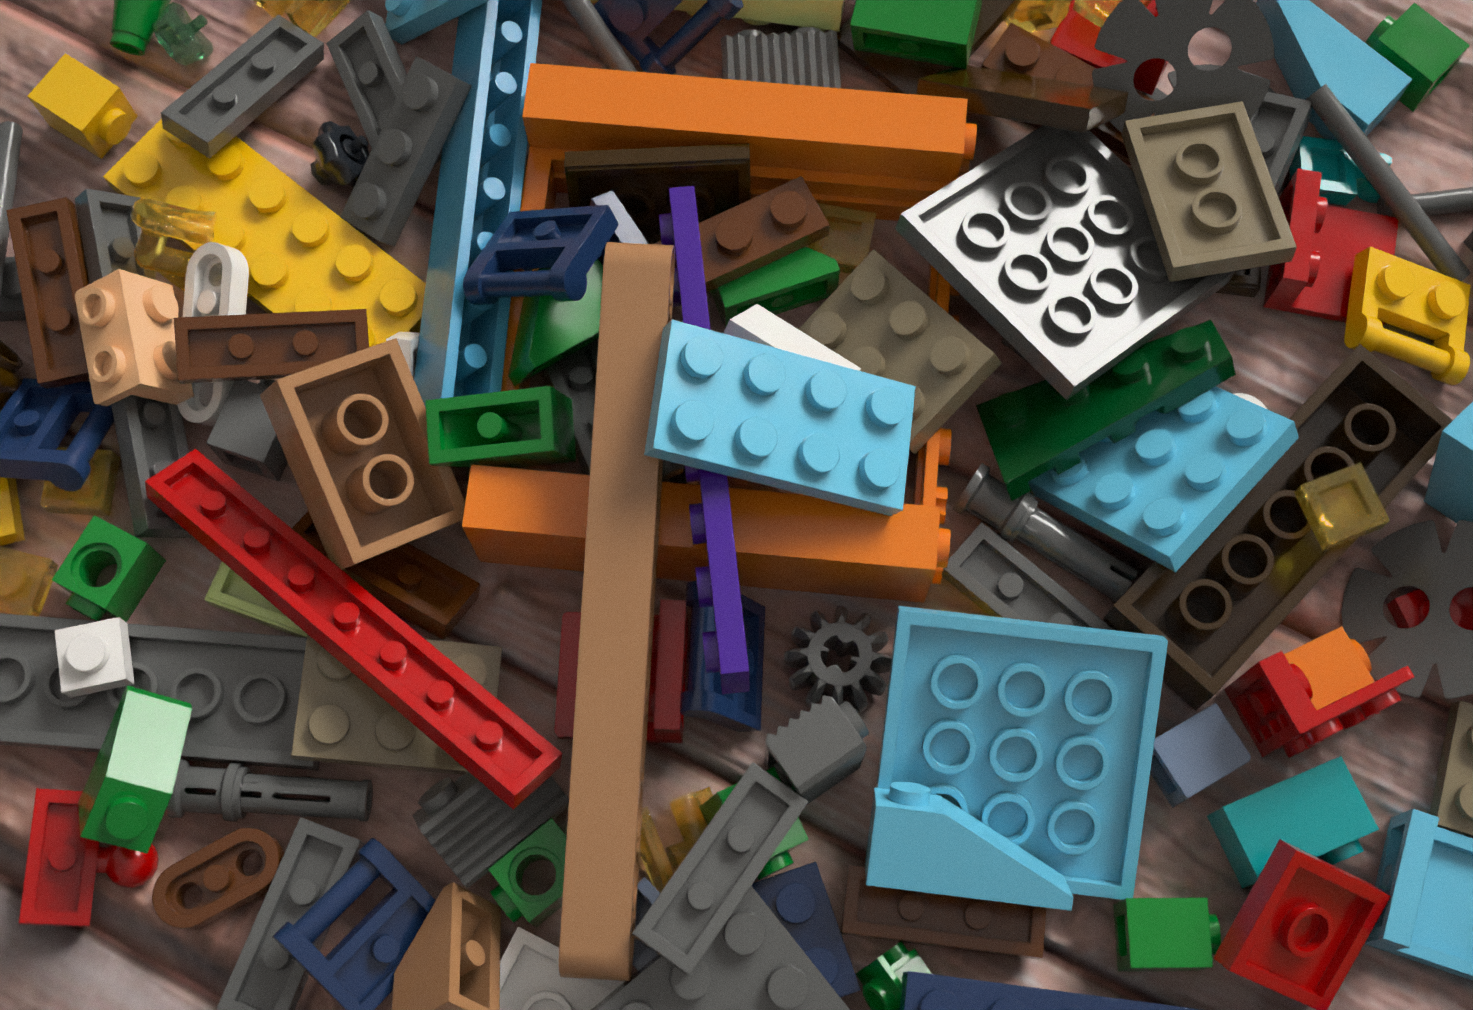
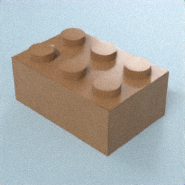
M397 338L277 379L260 394L329 560L341 570L463 520L465 501L451 467L432 466L429 464L426 408Z

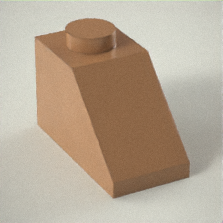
M454 882L443 887L394 972L392 1010H500L501 907Z

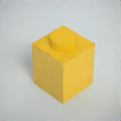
M66 53L28 95L30 101L49 126L100 159L106 155L113 145L125 139L132 123L138 117L118 86Z

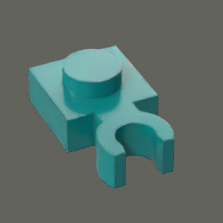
M1308 136L1302 137L1289 167L1290 180L1298 168L1321 172L1319 196L1327 198V203L1346 206L1356 196L1369 203L1378 202L1381 196L1337 140ZM1380 153L1383 159L1390 166L1392 164V157H1390L1387 154Z

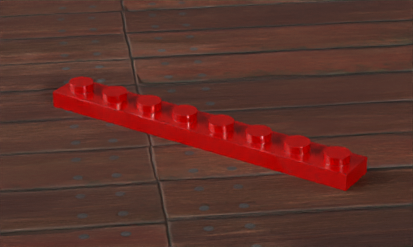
M197 449L192 450L145 481L146 494L150 501L513 810L560 768L563 754Z

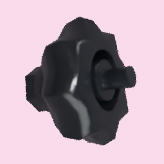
M332 121L323 122L318 129V137L313 142L316 159L310 164L312 175L321 185L337 183L354 187L369 156L368 141L362 135L357 137L349 125L340 126Z

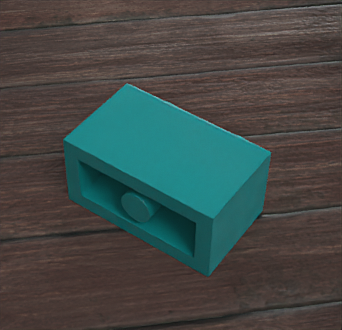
M1342 756L1223 806L1207 815L1242 888L1255 884L1279 839L1315 857L1321 855L1324 861L1334 865L1363 852L1364 850L1358 839L1379 830Z

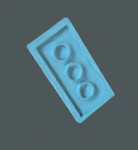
M672 319L662 331L644 455L892 516L902 511L904 505L916 386Z

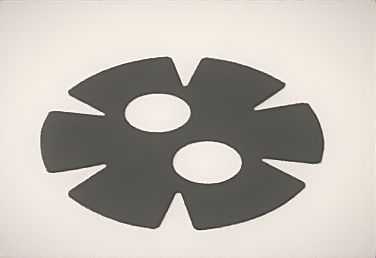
M1122 0L1113 9L1101 27L1095 48L1126 59L1127 62L1097 68L1092 71L1093 86L1128 92L1125 113L1110 122L1122 133L1125 121L1150 117L1153 113L1157 116L1241 101L1244 103L1250 120L1262 104L1269 89L1270 80L1242 71L1238 67L1271 60L1275 56L1269 25L1253 0H1225L1213 14H1210L1213 0H1155L1158 16L1155 17L1139 0ZM1214 27L1221 29L1231 40L1232 50L1229 59L1223 66L1215 70L1197 68L1188 56V45L1191 38L1204 28ZM1160 58L1169 62L1175 69L1176 85L1167 97L1154 101L1147 100L1137 93L1133 83L1134 74L1144 61Z
M1433 520L1409 525L1386 536L1372 547V553L1392 574V577L1362 568L1354 569L1343 596V629L1349 639H1354L1358 643L1387 637L1368 656L1372 667L1370 674L1377 681L1408 665L1415 678L1396 688L1397 692L1415 698L1420 697L1433 664H1437L1445 698L1453 699L1473 694V630H1467L1456 625L1449 612L1453 597L1459 591L1473 587V522L1459 520L1445 553L1441 551L1436 525ZM1413 586L1419 588L1429 599V613L1424 621L1415 627H1395L1384 616L1383 604L1386 597L1399 587Z

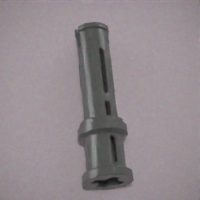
M982 462L954 505V511L959 514L965 511L971 513L996 529L998 535L1005 541L1013 543L1017 539L1095 588L1114 603L1125 594L1132 584L1131 580H1134L1138 574V569L1117 559L1098 545L1037 508L1039 501L1034 499V494L1027 492L1011 501L1005 484L990 475V467Z
M180 759L173 793L166 812L170 818H182L186 812L222 814L223 819L229 822H237L239 819H244L247 813L359 819V821L367 822L372 808L373 784L372 780L354 781L309 776L252 774L249 767H245L242 763L234 762L229 764L227 769L193 767L188 760ZM196 788L215 789L217 793L199 792ZM251 792H261L262 796L251 795ZM281 793L329 796L331 800L282 797Z

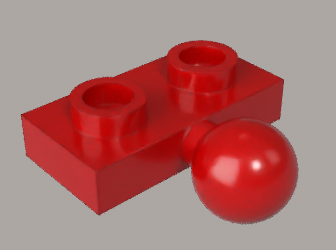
M36 788L19 925L89 928L96 873L107 874L113 883L124 888L142 886L154 876L158 868L159 857L155 846L151 844L148 853L115 845L99 847V841L80 837L78 802L83 791Z

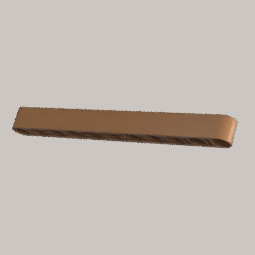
M607 242L604 253L559 946V975L564 978L630 981L635 940L632 933L635 930L663 475V460L646 456L644 452L662 331L672 320L675 274L674 245Z

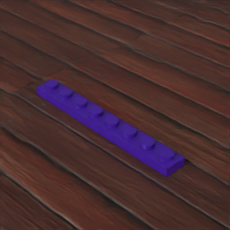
M694 186L669 188L671 213L659 214L662 245H674L677 268H675L673 307L681 306L683 323L711 330ZM685 465L686 483L700 482L702 503L689 504L693 545L706 543L708 566L695 567L699 608L713 607L715 631L702 632L706 673L720 672L722 694L749 692V665L728 479L726 475Z

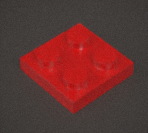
M1279 839L1213 958L1230 972L1316 1010H1327L1391 896L1376 886Z

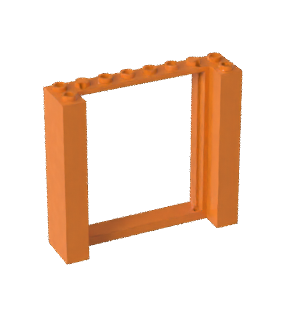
M530 63L522 115L529 143V152L520 211L554 209L556 193H568L564 168L565 152L749 143L751 199L802 176L824 215L898 221L901 213L969 172L970 160L973 161L975 153L977 124L966 123L968 99ZM929 264L927 296L948 313L950 295L959 296L960 293ZM516 269V270H514V272H519V271H524V270H522V269ZM511 297L501 391L530 387L531 378L514 386L508 377L524 297ZM951 315L959 322V315ZM940 427L916 453L912 504L904 503L903 510L892 516L803 494L729 488L739 585L924 603L930 585L941 584L943 568H947L949 560L950 529L939 528V524L944 525L948 488L937 486L938 465L948 466L952 430ZM471 465L462 528L480 562L584 572L590 475ZM662 482L656 578L696 581L695 567L708 566L706 543L693 545L689 504L702 503L700 485Z

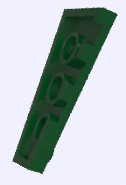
M1208 320L1145 343L1068 400L1047 380L1022 389L1002 394L997 398L978 404L976 407L1011 501L1031 491L1028 483L1030 480L1050 469H1053L1058 475L1081 462L1079 453L1107 437L1113 443L1118 442L1136 431L1135 425L1145 415L1154 410L1167 414L1233 377L1236 373L1229 350L1212 320Z

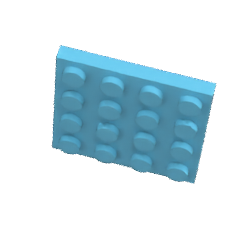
M898 606L876 788L890 789V784L893 782H913L927 786L931 789L930 794L942 796L1065 876L1072 894L1120 900L1133 898L1168 640L1160 635Z

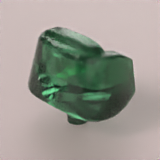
M177 2L170 3L152 25L154 34L162 47L172 59L183 66H188L204 59L214 51L212 42L200 31V29L208 24L207 19L200 14L192 20L185 8Z

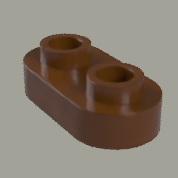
M242 828L235 830L166 868L156 880L153 888L152 903L154 910L164 923L175 928L197 930L206 927L268 892L283 858V848L273 836L259 829ZM259 852L262 857V866L256 874L247 876L243 870L244 860L248 855ZM199 885L202 889V900L196 907L188 909L184 903V895L191 886Z

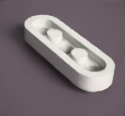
M208 242L201 245L193 253L186 270L183 317L246 314L249 268L242 252L220 243ZM234 381L192 383L194 397L177 404L181 415L190 422L214 426Z

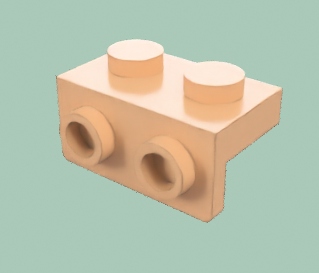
M117 269L76 291L75 302L95 404L109 406L130 395L177 405L194 397L192 383L180 384L178 382L174 318L179 317V307L174 296L173 285Z

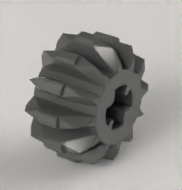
M842 605L837 606L834 623L829 624L824 614L816 610L810 614V623L814 632L798 626L792 630L791 639L800 648L785 651L784 664L800 670L796 671L789 678L788 684L791 690H801L810 685L812 686L805 705L810 709L812 703L819 704L823 695L833 697L838 705L843 703V698L848 697L853 708L858 712L866 710L868 705L864 690L879 696L884 693L887 684L877 673L890 671L892 657L876 652L882 650L887 645L889 638L886 632L865 635L872 619L868 613L860 615L855 624L851 625L846 623L847 608ZM835 650L839 657L851 656L848 672L842 673L837 665L825 666L829 651Z

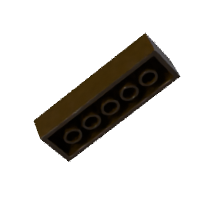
M1361 344L1290 417V420L1295 422L1299 436L1295 443L1177 572L1155 561L1102 619L1116 631L1164 636L1168 640L1163 682L1195 711L1223 687L1437 452L1442 431L1453 421Z

